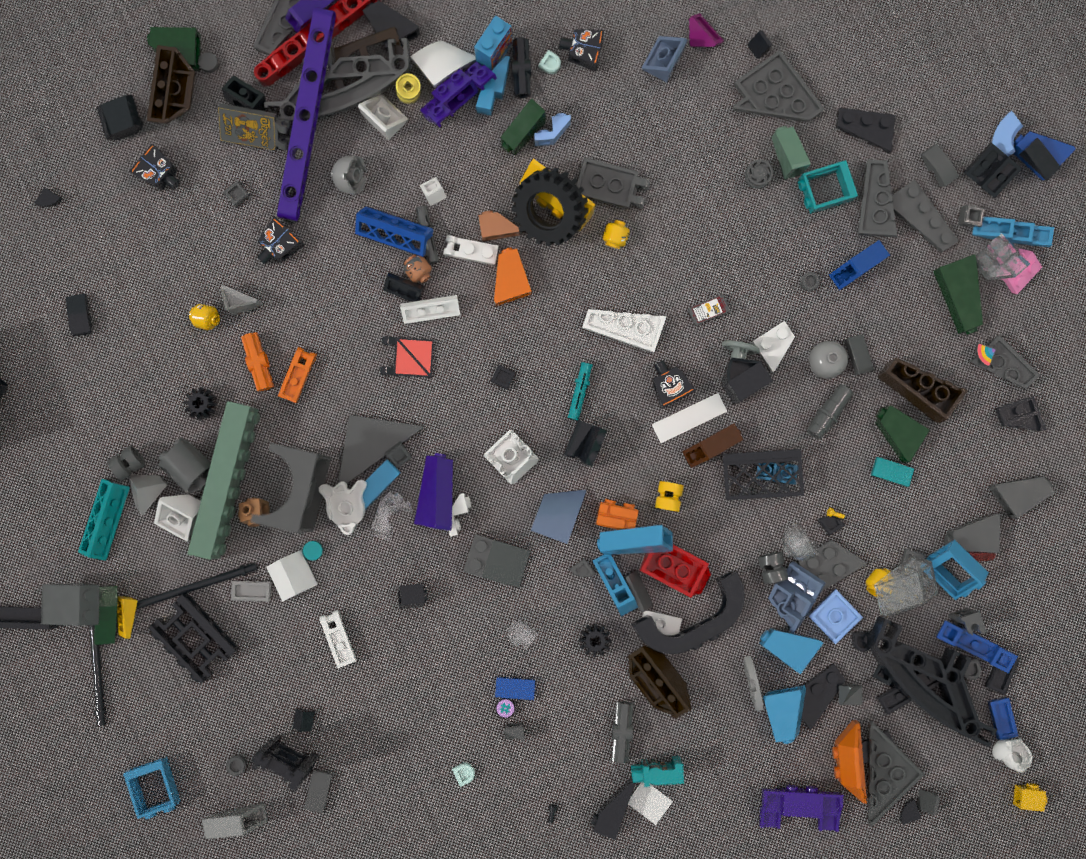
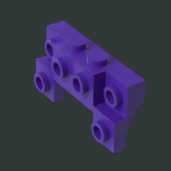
M477 61L465 72L459 68L431 92L434 98L420 111L424 118L440 128V123L449 115L453 117L454 112L479 92L477 87L483 91L485 89L484 85L492 78L496 80L497 77L485 65L481 66Z
M786 785V788L780 787V789L762 788L759 826L760 828L776 827L780 829L782 814L783 816L818 818L819 831L833 830L839 832L840 815L843 809V794L841 792L820 791L815 786H806V789L798 788L796 785Z

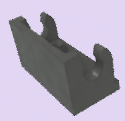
M964 608L948 614V617L951 618L954 624H964L966 631L970 635H973L972 630L978 631L980 634L987 633L980 611Z

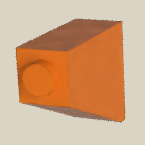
M506 248L498 256L494 295L495 306L532 295L517 248Z

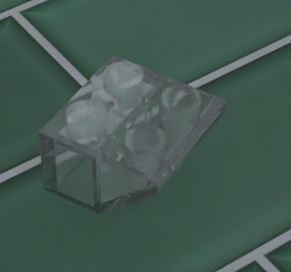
M1002 233L976 255L977 268L988 281L1015 278L1030 265L1019 249Z

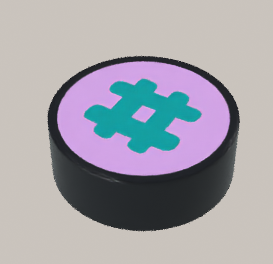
M502 698L496 704V712L501 718H509L515 712V704L510 698Z

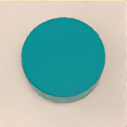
M310 541L304 545L303 554L308 560H317L323 554V547L317 541Z

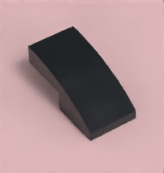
M84 293L66 297L71 335L75 337L92 333V321L88 313L87 295Z

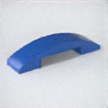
M947 620L944 621L936 638L954 647L957 646L1007 673L1010 672L1018 657L974 632L973 635H970L965 628Z

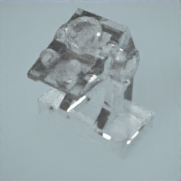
M389 491L380 501L375 520L372 522L370 529L373 535L392 540L394 531L389 525L391 515L397 511L412 514L411 503L409 501L404 503L405 499L398 493L392 494Z

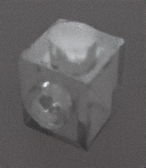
M520 618L517 622L514 620L507 629L510 631L508 637L511 639L509 641L515 646L519 647L521 645L525 649L529 648L538 635L537 630Z

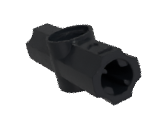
M518 37L512 40V76L514 77L515 97L522 99L531 97V59H529L528 39Z

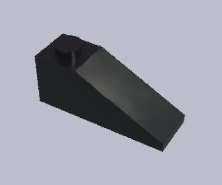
M629 778L599 807L597 814H593L590 825H593L594 833L616 840L635 785L632 778Z

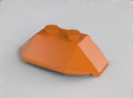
M852 720L835 740V747H832L833 758L837 762V766H834V775L862 803H867L861 727L857 720Z

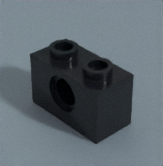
M233 75L222 87L225 101L229 104L260 111L266 109L264 108V102H266L265 95Z

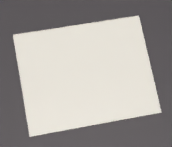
M641 782L630 797L628 805L656 825L673 801L651 784L650 787H644L643 782Z

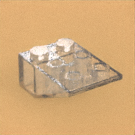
M914 555L874 585L883 618L924 605L939 594L932 561Z

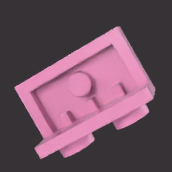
M1018 249L1001 266L995 277L1004 280L1010 291L1018 294L1038 273L1042 266L1033 251Z

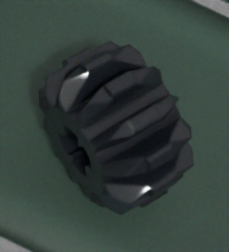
M199 387L197 391L193 388L191 391L192 395L186 394L189 401L183 402V404L189 405L185 411L191 412L190 417H197L198 420H202L203 416L207 419L210 418L209 412L215 413L212 406H218V403L212 402L216 399V396L211 395V390L209 389L205 391L203 387ZM198 402H204L203 405L198 406Z
M594 623L593 630H591L589 625H586L588 632L581 630V634L585 637L578 638L579 642H585L580 648L585 649L588 647L585 651L586 655L590 654L591 650L593 651V657H596V651H599L601 656L604 655L602 648L610 649L605 643L612 642L610 638H605L610 635V632L602 633L605 629L603 625L597 630V623ZM599 636L598 640L600 642L591 644L592 640L590 638Z

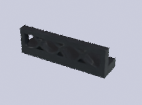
M0 606V628L38 630L58 628V625L41 624V607Z

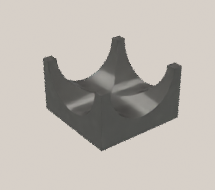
M270 443L268 451L279 455L288 464L293 477V487L289 499L280 509L267 515L252 514L251 523L294 533L313 532L322 495L319 493V487L326 482L331 457Z

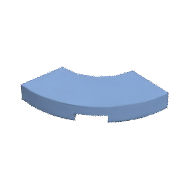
M1012 111L999 123L992 143L1008 157L1016 152L1014 138L1023 127Z

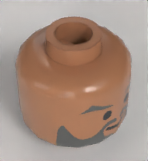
M414 254L404 262V272L412 282L425 283L431 277L429 274L432 271V267L424 257Z

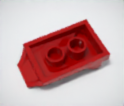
M673 545V552L646 553L639 569L641 572L690 598L702 593L711 576L708 568L709 563Z

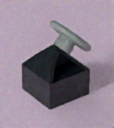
M734 340L722 342L724 348L733 351L723 374L722 387L735 405L773 380L761 361L746 359L747 354H758L760 352L757 346Z

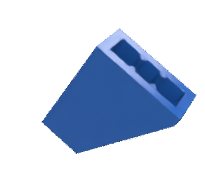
M1030 131L1024 136L1020 134L1014 140L1016 152L1013 154L1042 181L1045 179L1019 155L1034 139L1038 138L1059 165L1076 149L1072 145Z
M878 240L837 268L829 276L837 288L841 290L889 257L890 254L880 240Z

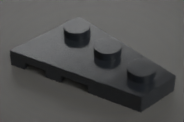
M833 663L803 684L806 687L802 720L810 730L839 691V685H843L846 681Z

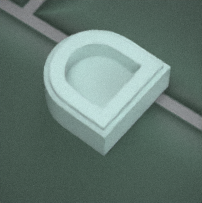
M548 50L539 63L538 68L548 74H554L560 69V58Z
M461 763L452 768L460 787L474 779L475 769L471 764Z

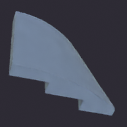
M578 490L544 494L531 531L567 544L586 491Z
M793 561L787 568L789 579L775 583L768 597L772 605L777 609L780 617L784 618L789 625V630L792 634L797 631L826 583Z

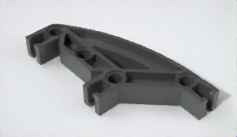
M401 38L403 55H396L394 48L396 40L388 39L389 61L381 55L340 57L335 62L334 46L331 44L327 64L329 71L325 75L323 90L332 80H360L341 89L323 94L318 119L357 107L360 103L385 92L396 84L397 79L401 75L409 73L411 70L409 40ZM399 60H404V68L401 70L396 69V63ZM363 62L366 63L367 69L364 72H359L358 66ZM316 72L311 73L309 76L310 82H314L317 79ZM300 82L284 101L264 102V108H267L268 111H272V107L280 108L281 116L277 117V119H287L293 122L294 114L288 116L287 109L293 106L294 110L296 108ZM309 111L303 113L302 118L304 121L310 118Z

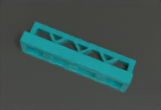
M101 479L78 550L79 553L88 558L107 560L130 489L129 486Z

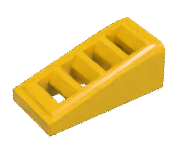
M117 596L118 635L130 639L137 600L131 597Z

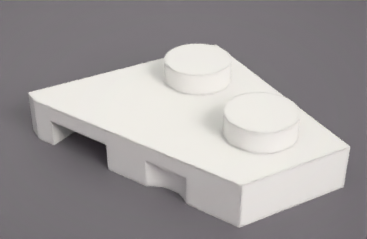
M784 321L752 341V344L760 349L759 354L771 373L778 367L795 336Z

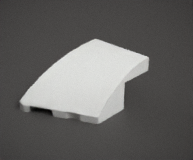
M444 41L432 43L410 56L411 60L434 88L459 68L467 70L476 62L475 55Z

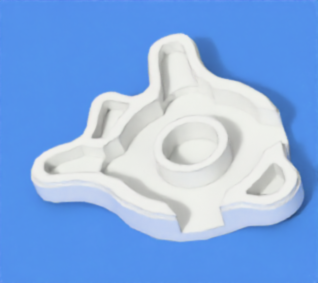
M358 480L351 489L347 487L344 481L339 482L335 487H331L328 484H322L319 487V493L326 500L327 516L337 524L345 535L353 533L356 525L364 517L365 503L363 493L367 487V483L364 480Z

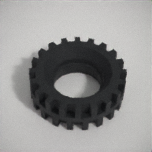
M548 168L535 171L515 189L517 193L511 200L515 202V205L511 207V211L517 214L513 219L521 224V227L518 229L521 232L525 230L528 233L526 237L529 240L532 237L536 238V244L539 245L543 241L546 242V246H551L553 243L558 246L564 241L567 242L581 229V226L586 221L584 216L588 213V208L584 207L588 199L587 197L583 198L581 195L584 191L583 187L578 189L575 185L578 180L576 178L570 180L568 178L569 173L566 171L559 174L558 168H554L551 171ZM538 193H550L559 200L564 212L560 223L548 224L538 217L533 206V200Z

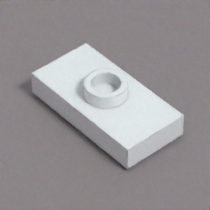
M648 610L643 612L642 617L647 614L650 615L662 634L675 635L679 633L682 618Z

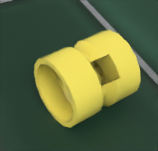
M408 73L401 75L396 81V94L399 100L405 104H412L418 100L421 91L418 78Z

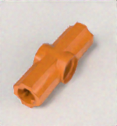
M258 333L245 334L241 337L247 356L245 361L249 372L252 373L257 392L274 388L269 372V360L265 351H263Z

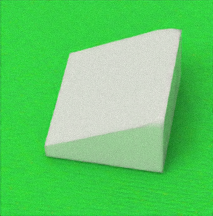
M437 177L420 185L430 206L446 198V194Z

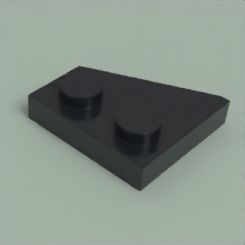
M1034 395L995 408L1001 426L1035 431L1046 430Z

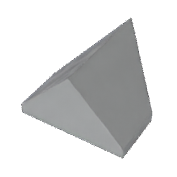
M221 286L225 310L234 316L261 305V302L255 298L227 286Z
M132 474L128 477L135 506L139 513L144 515L165 489L167 483L161 476Z

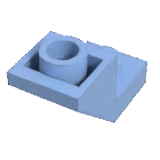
M559 113L552 116V132L540 130L538 133H534L535 146L554 145L571 125V115Z

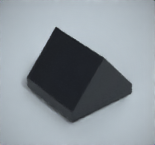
M296 708L292 728L299 732L312 731L315 711Z

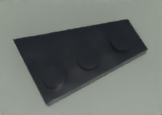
M839 108L836 129L855 138L859 137L867 141L868 144L884 149L883 151L890 153L892 151L896 115Z

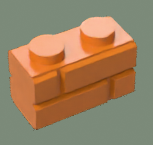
M605 499L604 503L600 502L595 525L618 530L635 528L639 510L634 509L635 505L624 503L622 507L617 506L616 501Z

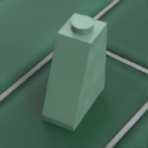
M787 126L776 129L772 136V141L784 180L802 175L810 166V160L794 127L787 128Z

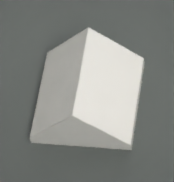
M383 94L358 105L362 116L388 140L408 121V118Z
M302 550L281 558L266 567L282 602L318 585Z

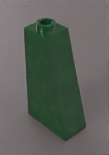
M975 254L933 271L958 334L966 332V335L978 331V326L983 325L977 261Z

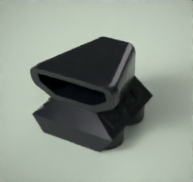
M578 420L563 456L579 458L583 465L592 468L607 431Z

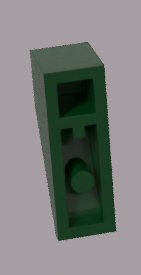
M115 585L99 586V625H94V645L115 644L117 617V586Z

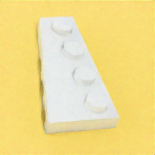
M588 309L582 328L654 353L667 316Z

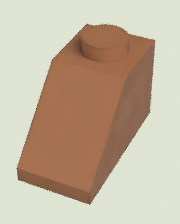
M484 211L482 215H478L483 242L520 236L519 227L498 212Z

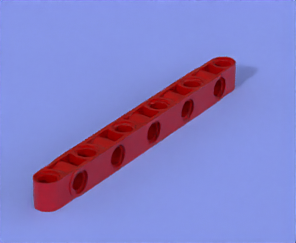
M339 0L327 9L336 13L332 39L363 16V10L369 3H375L378 0ZM352 4H357L355 8H349ZM311 23L274 50L255 67L254 75L262 86L272 85L303 62ZM320 33L316 37V41L320 43L324 40V33ZM292 50H298L296 54H290ZM268 72L265 78H261L263 73Z

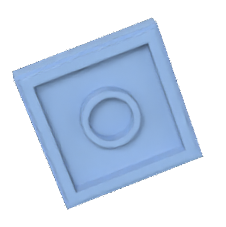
M836 589L807 615L834 644H837L863 618Z

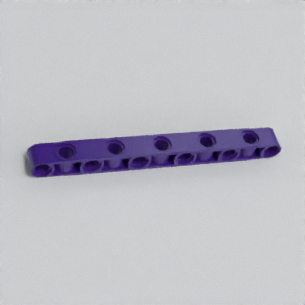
M315 7L313 10L281 186L277 217L296 222L301 212L335 25L336 13L332 10ZM324 33V40L318 43L316 41L317 35ZM316 72L317 79L314 82H310V74ZM305 111L310 112V118L307 121H304L302 118ZM301 149L303 151V157L298 160L295 156V153L297 150ZM291 187L296 189V195L293 198L289 196V189Z

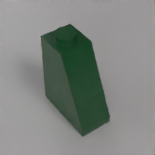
M150 27L147 42L155 53L157 45L176 47L193 70L200 72L198 59L200 57L201 35L196 28Z
M532 98L500 137L501 147L507 153L511 152L514 156L534 136V133H537L545 125L546 111Z
M891 405L882 407L876 415L878 419L875 423L900 461L909 463L930 430Z

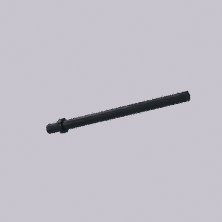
M256 562L246 566L243 564L240 565V568L137 601L136 610L240 575L246 576L249 572L258 570Z
M89 625L96 703L94 715H97V726L106 725L105 714L107 710L104 709L99 645H94V625Z

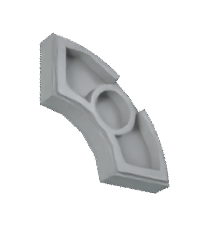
M747 656L743 660L750 696L755 710L761 711L763 710V702L757 674L751 656Z

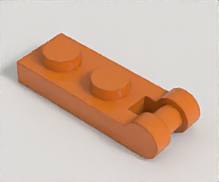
M297 348L279 391V397L294 403L298 402L312 365L316 360V353H308L303 348ZM301 358L306 360L305 365L299 363Z

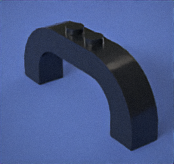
M730 571L715 579L722 593V603L719 610L712 616L678 634L664 635L656 627L653 618L647 614L631 623L636 635L652 649L665 654H678L690 649L696 650L703 646V642L717 639L720 637V633L729 629L737 621L743 609L745 599L744 587L738 573Z

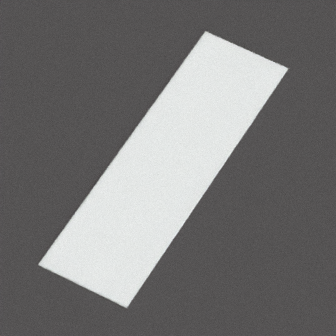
M719 393L652 424L660 443H663L727 412Z

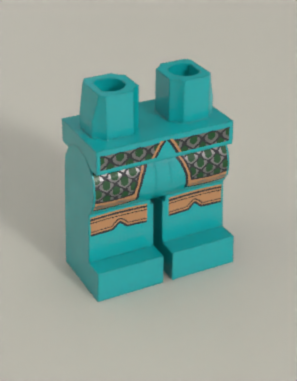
M672 756L671 762L641 759V764L631 765L633 783L643 782L644 787H650V783L652 785L684 784L683 763L680 756Z

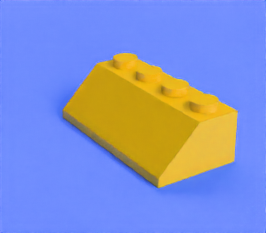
M533 159L524 173L520 184L535 171H541L546 167ZM546 192L538 193L535 196L536 202L540 206L551 209V213L556 218H563V208L556 197ZM589 199L584 205L585 208H588V213L584 216L586 221L579 231L583 229L594 214L596 204Z

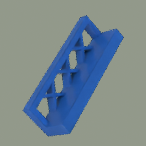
M366 206L356 213L355 234L422 257L426 254L427 240L433 236L432 228ZM362 223L367 224L371 231L362 230ZM377 229H383L388 236L382 237ZM394 235H401L405 242H398ZM411 241L421 242L420 249L415 248Z

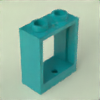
M846 160L803 173L798 181V187L805 196L804 205L806 209H809L810 214L851 202L858 196ZM836 172L844 197L816 205L808 180Z

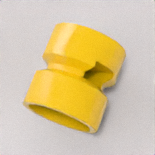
M659 481L658 492L660 496L656 497L655 508L679 512L681 506L679 497L683 495L684 485ZM667 492H672L673 498L666 497Z

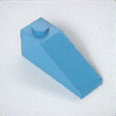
M604 554L594 559L593 563L620 615L623 616L638 608L636 600L612 556Z

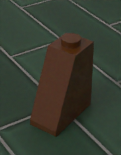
M733 423L685 449L682 453L690 467L693 468L744 439L741 436L740 430Z

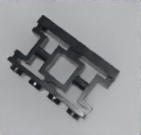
M185 593L172 604L178 611L167 623L162 618H158L148 628L151 630L150 634L152 637L160 640L164 644V649L177 658V663L191 673V678L195 682L202 684L214 674L207 666L215 658L220 656L224 661H227L240 648L188 593ZM186 612L195 619L187 626L179 619ZM172 625L180 631L173 639L165 632ZM192 627L205 640L194 651L181 639ZM214 639L221 648L212 654L206 646ZM198 653H201L206 659L200 667L191 660Z
M277 735L274 739L271 738L269 742H266L259 751H256L251 760L254 763L251 769L255 771L260 766L262 771L267 769L283 777L282 781L290 782L288 789L295 792L312 772L319 755L312 752L307 757L306 753L301 754L287 747V743H280L281 736Z

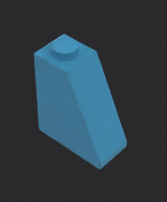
M772 628L769 631L766 630L761 635V642L759 643L799 674L803 672L823 645V642L818 639Z
M805 685L768 691L763 696L776 742H783V744L792 743L799 735L806 692Z

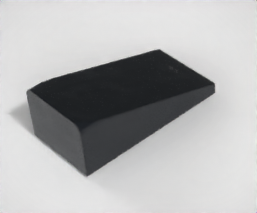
M1038 138L1034 139L1019 154L1046 181L1060 168V165Z

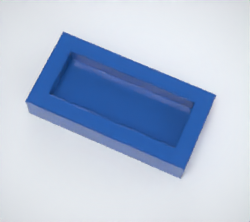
M497 677L495 697L534 700L535 679Z
M1003 697L988 701L993 726L997 729L996 738L998 740L1018 737L1010 699Z

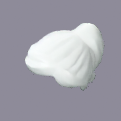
M1020 738L999 740L993 746L992 755L999 761L1002 760L1012 770L1024 773L1032 763V754Z

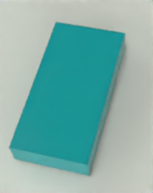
M876 457L871 476L909 487L914 468Z

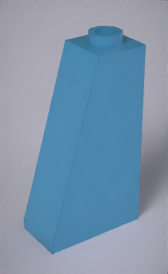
M663 525L600 532L597 546L600 552L605 555L673 552V532Z

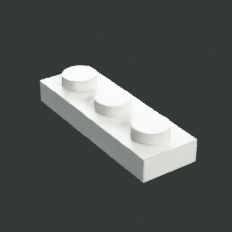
M457 295L400 304L404 324L460 315Z

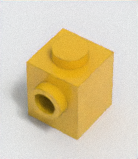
M1037 784L1015 785L1013 804L1020 809L1044 812L1047 805V795Z

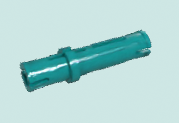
M581 362L578 378L575 379L576 386L567 418L579 420L586 389L590 385L589 378L593 367L592 364Z

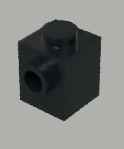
M423 584L399 586L397 590L399 609L423 607L428 599L427 590L423 588Z

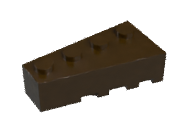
M894 358L887 362L877 376L937 424L946 421L968 391L963 387L959 388L953 385L952 382L939 379L930 372L926 373L899 358Z

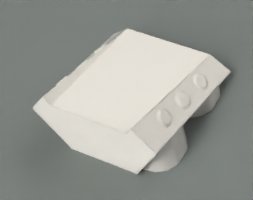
M512 429L484 453V457L511 485L517 483L526 472L537 464L539 459Z

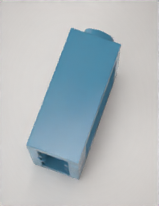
M955 539L927 556L922 565V568L955 600L961 596H968L976 588H982L986 584L985 579L989 573ZM953 558L972 577L960 583L942 563Z
M167 757L134 767L123 773L137 819L145 817V819L152 818L157 815L156 812L162 810L164 813L176 809L175 806L181 802ZM160 769L170 800L147 808L138 777Z

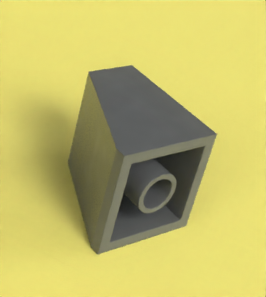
M89 583L42 584L41 624L68 626L99 625V585Z

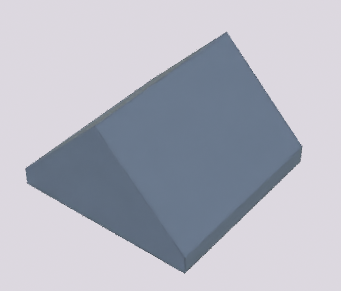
M659 36L642 69L667 83L685 50L688 40L686 38Z

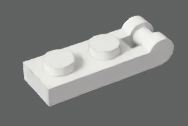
M447 235V246L444 248L443 255L484 264H496L498 245ZM454 245H460L459 251L454 250Z
M339 610L333 611L328 616H320V622L337 668L356 662L357 659ZM335 621L337 627L331 629L329 623Z

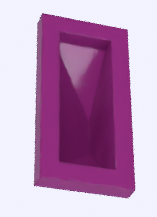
M700 13L690 17V46L715 47L724 42L721 36Z

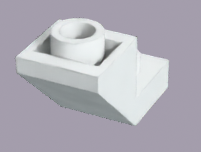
M465 493L460 494L452 506L450 537L458 535V531L461 530L459 519H455V515L469 512L468 508L472 507L469 496L466 497Z

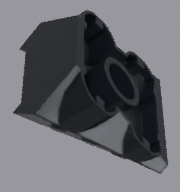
M132 95L121 96L103 103L97 108L106 139L121 140L138 133L143 128L144 123L138 115L137 105Z

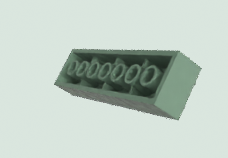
M229 401L226 403L188 555L213 560L221 558V555L223 556L226 551V544L224 543L226 537L231 532L229 524L236 512V507H234L235 501L241 493L239 485L240 481H243L246 470L244 466L245 462H248L251 452L249 447L250 443H253L255 439V432L253 431L255 424L257 425L260 419L259 409Z

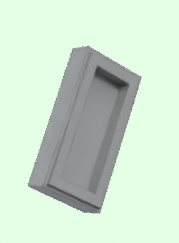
M233 580L231 600L270 602L272 582Z

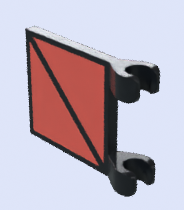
M382 337L383 345H395L394 367L382 366L380 368L381 375L432 378L434 340Z

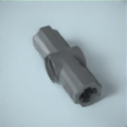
M616 701L615 722L612 725V762L629 763L630 741L632 742L633 736L632 702Z

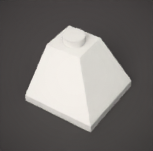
M189 494L161 497L158 501L154 524L188 542L193 534L201 500Z

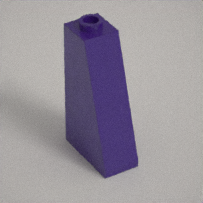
M300 0L288 10L285 19L298 33L311 23L315 7L328 9L338 0Z
M435 453L434 456L426 455L414 524L451 531L453 460L446 459L445 454Z

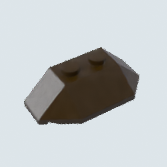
M157 45L147 122L168 124L191 109L196 72L176 47Z
M643 645L628 655L629 676L654 708L671 714L674 718H678L692 709L686 682L663 653Z

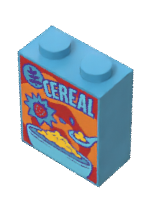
M496 15L474 46L476 61L481 66L485 65L492 71L502 60L512 45V26Z

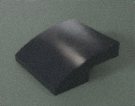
M990 142L967 167L964 173L995 198L1023 168Z

